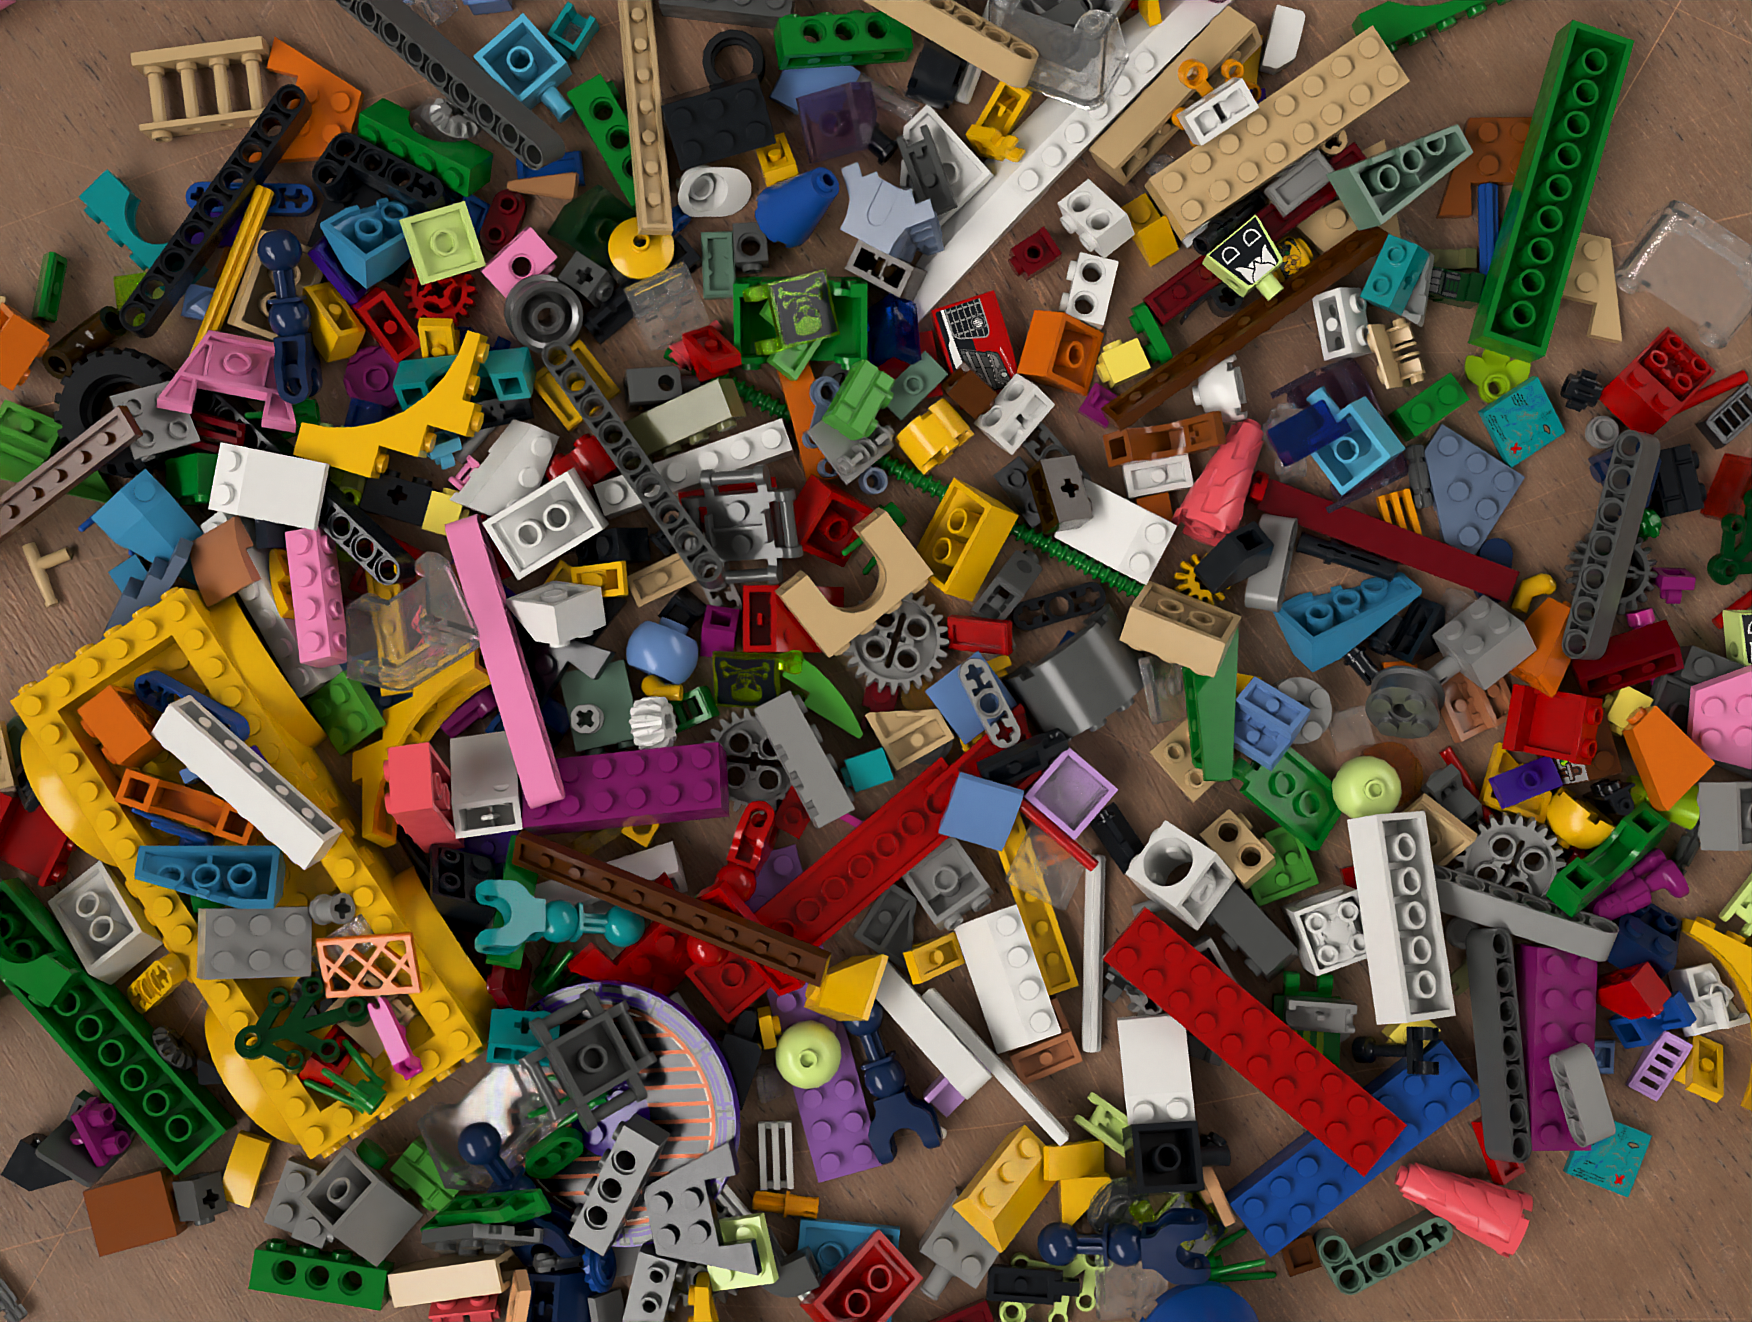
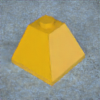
M884 954L852 956L828 968L825 980L820 987L808 984L805 992L807 999L804 1007L836 1021H868L889 956Z

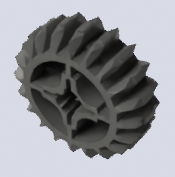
M1591 532L1585 534L1586 542L1580 540L1574 544L1578 552L1573 551L1567 555L1574 561V564L1566 565L1564 568L1568 572H1573V577L1566 579L1565 582L1567 584L1575 583L1577 586ZM1637 537L1631 557L1632 567L1629 566L1626 579H1632V583L1628 590L1621 595L1616 615H1624L1626 608L1629 611L1636 610L1638 608L1637 601L1642 603L1648 600L1644 591H1653L1655 588L1648 580L1657 578L1658 574L1650 571L1649 566H1654L1657 561L1655 559H1647L1646 555L1651 553L1652 548H1640L1644 539L1642 537ZM1612 541L1609 545V552H1611L1613 547ZM1603 574L1601 575V578H1600V584H1601V585H1602V583H1603V581H1604V576H1603ZM1576 588L1571 591L1570 594L1574 596Z

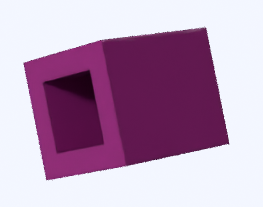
M707 605L702 625L700 656L715 658L716 652L734 654L740 609Z

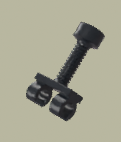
M1406 1027L1407 1044L1376 1043V1040L1371 1036H1357L1352 1044L1353 1058L1357 1063H1373L1377 1057H1407V1074L1439 1075V1062L1423 1061V1040L1439 1041V1028Z

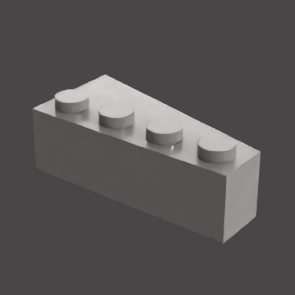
M789 690L755 708L754 713L816 829H819L855 810L852 804L855 799L849 787L847 788L845 783L841 784L836 772L839 769L830 753L825 755L819 743L823 742V739L816 725L812 724L809 726L803 714L808 711L800 695L798 694L793 697Z

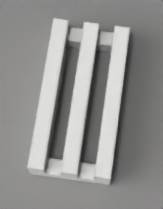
M792 1120L759 1121L760 1190L772 1188L774 1190H780L781 1188L794 1189ZM779 1128H785L787 1180H780ZM766 1129H772L773 1180L767 1181Z

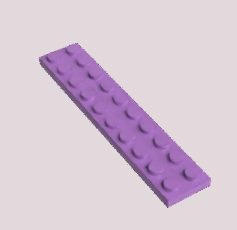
M796 844L771 851L759 876L756 877L757 885L754 894L745 902L753 913L803 872ZM823 944L819 948L824 949ZM807 982L802 988L780 997L770 987L767 990L773 1016L779 1015L782 1034L787 1028L799 1021L813 1020L829 1027L836 1038H838L841 1046L842 1058L838 1071L829 1082L818 1088L803 1089L792 1085L818 1183L883 1165L879 1163L868 1137L872 1122L847 1030L842 1021L833 1020L804 1007L807 999L805 992L809 984Z

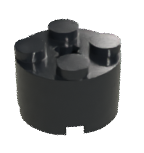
M925 37L922 52L918 54L904 97L938 110L948 109L950 104L953 103L959 84L955 83L954 79L955 77L960 78L968 61Z

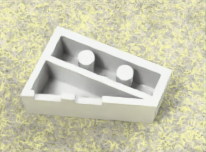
M513 419L488 450L490 453L479 468L473 469L469 474L471 478L459 493L455 492L449 500L486 514L489 517L496 515L539 489L559 436L535 425Z

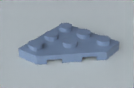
M1441 424L1424 448L1425 457H1423V462L1427 464L1430 482L1429 491L1432 494L1433 509L1436 511L1440 530H1438L1441 543L1476 555L1525 477Z

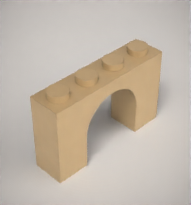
M879 507L853 527L854 531L875 557L879 569L877 586L866 601L848 608L834 606L826 600L808 575L801 570L775 590V593L816 645L829 658L833 655L838 656L844 653L850 647L852 639L858 634L864 635L876 626V620L884 613L890 614L902 605V599L910 592L916 593L923 589L928 583L927 579L934 574L887 511Z

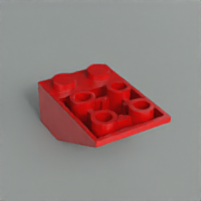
M1667 326L1602 390L1599 400L1630 430L1653 435L1676 414L1716 371Z
M743 585L744 653H823L775 593V590L781 585ZM816 586L830 604L844 608V587Z

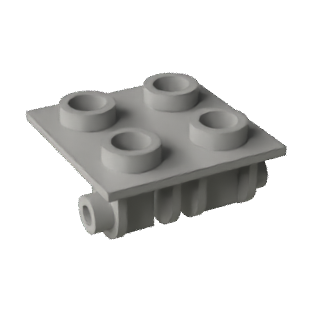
M170 381L110 396L114 408L117 406L128 407L143 433V436L129 446L135 460L141 458L142 462H147L155 458L154 454L201 441L189 413L156 408L157 398Z
M823 419L807 431L810 438L845 485L852 482L895 446L892 442V437L895 436L893 429L889 425L882 427L879 423L869 437L864 436L856 441L848 439L839 430L826 424Z

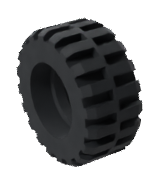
M117 347L105 348L104 354L98 351L87 354L88 361L86 363L78 360L71 366L75 372L70 377L64 375L60 384L64 385L62 394L56 393L54 402L60 404L59 411L53 412L54 422L62 425V428L57 431L60 440L70 443L100 420L102 404L114 389L129 383L137 384L143 388L170 381L175 376V371L146 353L126 347L123 350ZM128 446L99 468L98 471L122 478H134L135 475L146 469L152 475V469L162 471L165 469V461L170 456L173 458L179 457L183 451L180 448L154 454V459L142 462L141 458L134 459Z

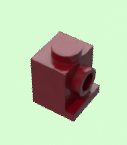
M1043 226L1036 233L1010 249L1009 256L1011 258L1008 259V263L1013 272L1018 277L1022 275L1027 282L1058 262L1062 253L1045 226ZM1029 249H1036L1039 257L1032 259L1027 255V251Z

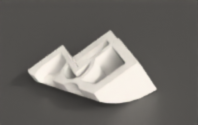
M1712 963L1671 970L1668 973L1672 991H1681L1697 1018L1691 1026L1682 1028L1685 1037L1696 1036L1718 1029H1728L1751 1022L1747 1013H1740L1731 1001L1734 994L1729 987L1721 982L1719 973Z

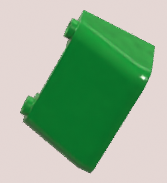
M747 276L735 279L733 282L734 347L741 353L742 369H762V364L767 363L766 360L781 339L780 331L759 315L771 296L769 286L780 282L802 279L807 276ZM825 276L831 311L838 331L825 335L809 361H834L841 364V369L850 370L854 363L862 359L867 360L868 281L861 277ZM815 278L816 283L807 288L805 292H807L814 286H818V288H820V283L818 282L817 278ZM789 292L793 296L806 294L810 295L811 297H818V299H820L819 292L818 294ZM801 297L798 300L801 302H805V300L807 301V298Z

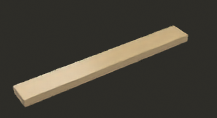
M618 0L638 235H671L673 233V220L663 111L661 108L662 100L653 1Z

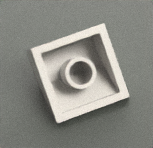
M551 581L506 599V606L536 642L549 643L550 647L553 648L568 646L570 640L591 636L594 630L606 625L602 591L599 586Z

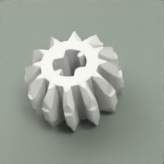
M658 696L643 697L640 700H636L630 709L631 719L629 720L632 728L630 733L634 736L635 745L639 746L640 750L672 747L677 738L675 731L678 727L675 723L676 715L673 714L671 703H668L666 697Z

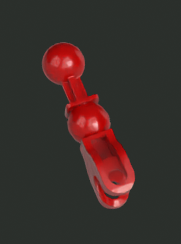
M753 801L747 805L737 825L732 845L726 858L728 864L723 866L715 876L714 884L725 879L744 903L754 894L757 885L756 877L759 876L763 865L768 860L779 836L780 828L775 826L776 816L770 804L765 801ZM757 811H764V812H765V813L762 814V815H761L760 813H757V814L753 815V813H755V812H757ZM764 823L763 827H757L758 825ZM691 935L687 939L688 955L695 964L701 967H715L721 964L728 956L729 951Z

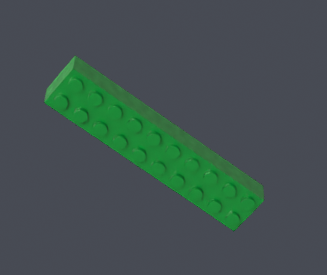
M1571 20L1556 33L1469 336V344L1527 363H1531L1546 355L1634 40L1575 20Z
M19 877L2 880L0 882V911H2L0 932L6 946L14 954L25 959H37L44 954L58 951L84 969L60 1004L49 1008L40 1007L28 999L29 994L20 987L15 988L5 982L3 983L108 1101L112 1103L116 1110L173 1174L177 1176L197 1161L238 1122L205 1085L198 1084V1078L191 1070L176 1069L158 1054L152 1038V1032L155 1029L135 1010L131 1002L114 983L109 985L87 973L60 923Z

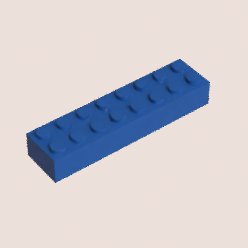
M1442 1040L1430 1041L1423 1049V1061L1439 1062V1075L1407 1074V1057H1402L1363 1087V1089L1407 1124L1365 1177L1307 1130L1225 1193L1228 1203L1270 1258L1480 1097L1479 1088Z

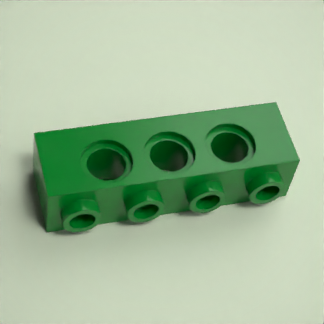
M854 10L847 14L833 15L830 12H821L815 16L803 17L798 14H788L778 18L773 32L779 70L907 62L914 48L911 29L882 11L865 13L862 10ZM869 32L877 33L880 38L872 37ZM836 34H843L849 40H842ZM804 36H811L815 38L817 42H809L805 39Z
M600 73L566 92L636 214L634 180L629 175L632 167L628 112L627 109L622 111L617 103L621 96L613 81L610 80L606 83ZM604 108L613 111L612 116L607 120L596 118L598 112ZM621 136L629 138V143L626 147L622 149L613 147V142L616 138Z
M270 1238L261 1243L254 1251L248 1289L381 1311L389 1299L387 1275L393 1272L395 1262L385 1261L386 1258H384L376 1267L363 1257L353 1256V1252L350 1250L334 1249L333 1252L322 1251L320 1248L310 1244H301L298 1247L287 1245V1241L284 1239ZM284 1260L294 1263L296 1273L292 1274L285 1270ZM316 1266L325 1267L329 1272V1279L319 1277L316 1272ZM349 1271L359 1273L362 1278V1284L353 1283L349 1279Z

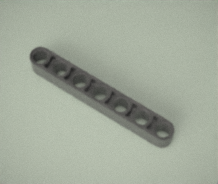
M1627 430L1622 432L1615 442L1562 639L1563 652L1571 659L1597 660L1604 655L1607 649L1660 455V442L1652 434ZM1640 442V448L1636 453V445ZM1630 475L1631 481L1627 486V478ZM1621 508L1622 514L1618 520V511ZM1612 541L1613 547L1611 552H1609V545ZM1603 574V576H1604V581H1603V583H1602V585H1601V584H1600V578H1601V575ZM1594 607V609H1595V614H1594V616H1593V618H1592L1591 611H1592V608ZM1584 639H1585V641H1586V647H1585V649L1583 650V647H1582V646H1583V641H1584Z
M1473 928L1466 936L1465 945L1485 1151L1492 1160L1525 1163L1530 1158L1532 1143L1512 939L1509 932L1505 929Z

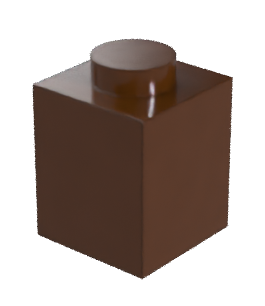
M965 361L942 384L946 393L974 419L980 414H986L993 407L995 398L998 396L993 387Z

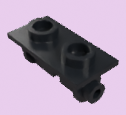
M629 278L613 291L611 297L603 302L599 309L594 307L583 316L582 323L601 345L651 303L637 284Z
M1018 456L993 476L1033 529L1041 521L1026 474L1029 468L1023 459Z
M1606 778L1590 785L1591 791L1583 794L1582 797L1593 799L1597 808L1603 813L1628 815L1634 810V801L1628 789L1636 785L1631 782H1621L1620 779L1609 781Z
M1113 802L1102 809L1089 825L1125 875L1131 860L1140 854L1145 846Z

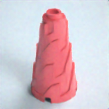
M1247 418L1231 426L1225 436L1227 444L1221 445L1209 460L1202 474L1190 488L1180 508H1177L1173 515L1172 523L1179 526L1180 522L1185 524L1182 531L1183 534L1198 542L1215 547L1227 534L1238 529L1243 516L1244 503L1252 482V474L1264 443L1262 441L1264 433L1258 422Z
M1417 1162L1414 1165L1409 1163L1406 1167L1401 1165L1397 1171L1394 1184L1399 1185L1398 1191L1404 1193L1403 1197L1425 1207L1434 1215L1447 1220L1450 1224L1456 1226L1457 1230L1494 1249L1501 1256L1509 1258V1254L1513 1255L1519 1247L1530 1221L1524 1218L1522 1212L1523 1209L1532 1212V1195L1519 1190H1510L1477 1178H1468L1452 1172L1437 1170Z

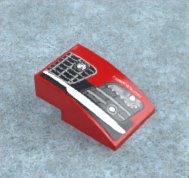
M992 290L931 310L930 316L949 376L965 361L999 394L1017 373L1018 368L995 291Z

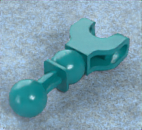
M485 880L476 886L477 901L480 904L496 908L502 914L504 920L503 927L485 929L475 938V949L479 953L509 955L515 952L522 943L538 941L542 936L554 943L564 942L569 939L570 942L575 943L583 933L604 934L611 944L618 947H629L637 943L644 934V917L619 906L612 907L606 914L584 913L582 902H578L573 906L570 902L560 899L546 904V899L533 897L517 881Z

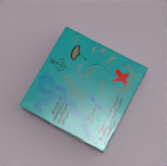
M1531 376L1478 411L1504 464L1510 468L1565 433L1539 378L1536 376Z
M1614 1120L1615 1134L1591 1144V1151H1570L1563 1171L1612 1192L1629 1197L1652 1135Z

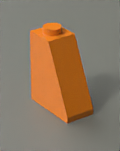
M1548 597L1524 622L1537 650L1508 673L1552 698L1556 694L1571 661V658L1567 657L1563 652L1562 639L1572 604L1567 601L1560 603Z
M1641 706L1628 716L1626 721L1629 724L1622 730V733L1651 806L1656 811H1669L1715 762L1657 706L1646 708Z

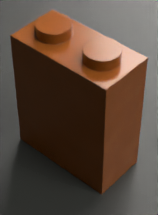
M165 1165L95 1184L83 1191L99 1257L175 1237L188 1228L187 1224L189 1221H179L172 1182L179 1180L178 1175L175 1176Z

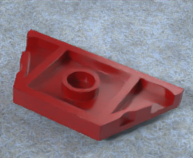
M1019 703L1011 710L1021 732L1017 744L1032 737L1025 719L1024 707ZM1000 720L997 722L1000 732L996 734L997 739L1002 738L1007 742L1010 740L1009 733L1013 730L1012 727H1005ZM985 733L926 786L924 790L929 794L949 801L951 790L959 772L980 777L976 762L1007 748H1000L994 745L987 733ZM1040 770L1008 786L1024 790L1042 772Z

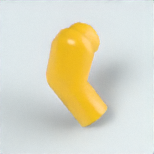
M1544 573L1524 579L1519 585L1511 609L1526 614L1533 597L1541 594L1551 595L1555 592L1557 588L1556 581L1551 575Z
M648 675L642 680L641 689L647 697H666L668 701H682L683 699L682 684H665L656 675Z

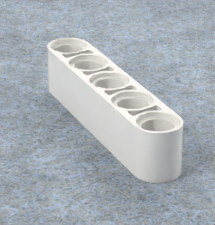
M888 960L876 995L877 1001L956 1090L968 1100L993 1076Z

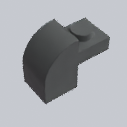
M1452 763L1444 769L1440 768L1433 772L1428 781L1420 787L1422 795L1424 793L1469 828L1477 820L1484 817L1482 804L1463 786L1461 772Z
M771 1226L767 1227L779 1279L775 1283L764 1284L762 1287L771 1294L786 1298L796 1297L820 1287L823 1275L809 1245L784 1256Z

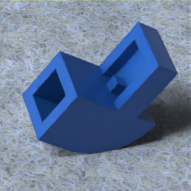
M1680 990L1671 992L1672 995L1663 1004L1664 1010L1653 1018L1647 1019L1644 1016L1630 1020L1615 1013L1608 1020L1625 1049L1651 1045L1665 1030L1689 1027L1697 1020Z

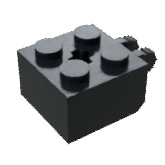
M753 1007L744 1009L740 1013L741 1015H739L736 1025L729 1024L727 1031L720 1030L716 1039V1044L731 1071L741 1111L764 1047L761 1034L755 1032L758 1024V1012Z

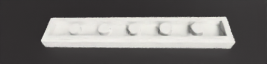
M935 988L928 989L921 998L1061 1147L1069 1139V1132Z

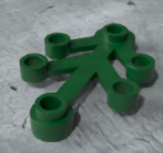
M1749 489L1743 498L1745 505L1744 517L1735 513H1727L1721 520L1723 533L1720 553L1711 557L1707 564V573L1717 584L1728 585L1738 575L1752 574V561H1742L1752 551V489ZM1742 532L1741 542L1735 547L1736 534Z
M310 977L303 982V994L284 1024L270 1029L280 1011L287 1009L291 1003V998L284 988H274L267 997L269 1005L256 1025L247 1026L237 1034L234 1042L235 1049L244 1059L255 1060L264 1056L283 1065L287 1072L291 1074L300 1073L305 1068L306 1060L303 1054L298 1050L286 1052L274 1045V1043L284 1040L291 1041L319 1055L323 1062L332 1063L340 1056V1048L337 1042L333 1039L321 1040L309 1034V1032L344 1021L352 1027L365 1025L371 1018L367 1007L368 1002L360 996L350 997L343 1003L342 1007L305 1018L315 1001L320 999L325 993L322 981L317 977ZM319 985V989L316 992H308L310 986ZM284 995L285 999L279 1004L274 1003V999L277 996ZM361 1005V1009L357 1013L349 1012L352 1006ZM251 1037L258 1038L254 1045H246L247 1040ZM332 1046L335 1048L331 1055H323L326 1047ZM292 1058H300V1062L296 1066L288 1065Z

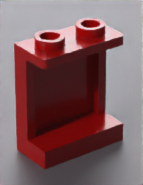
M1513 684L1502 749L1560 759L1573 764L1591 765L1592 759L1597 752L1596 734L1598 725L1603 719V699L1558 690L1551 698L1530 685Z

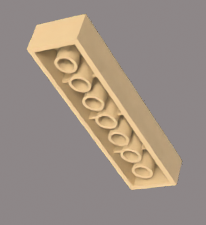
M1372 25L1258 104V109L1204 145H1197L1148 179L1144 187L1163 215L1167 216L1171 227L1182 241L1213 218L1225 212L1393 97L1410 80Z

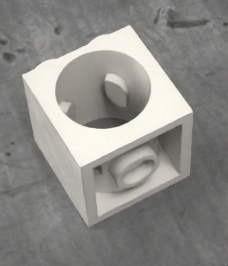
M1166 820L1160 828L1152 832L1148 844L1140 854L1131 860L1129 869L1125 873L1149 899L1196 931L1237 878L1216 852ZM1193 862L1189 873L1183 880L1174 885L1165 886L1169 874L1177 866Z
M1342 884L1281 906L1302 967L1306 971L1319 976L1367 958L1357 889Z

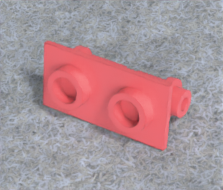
M499 1293L432 1302L428 1318L432 1319V1322H465L464 1315H469L470 1322H494L495 1319L501 1318L500 1305H497Z

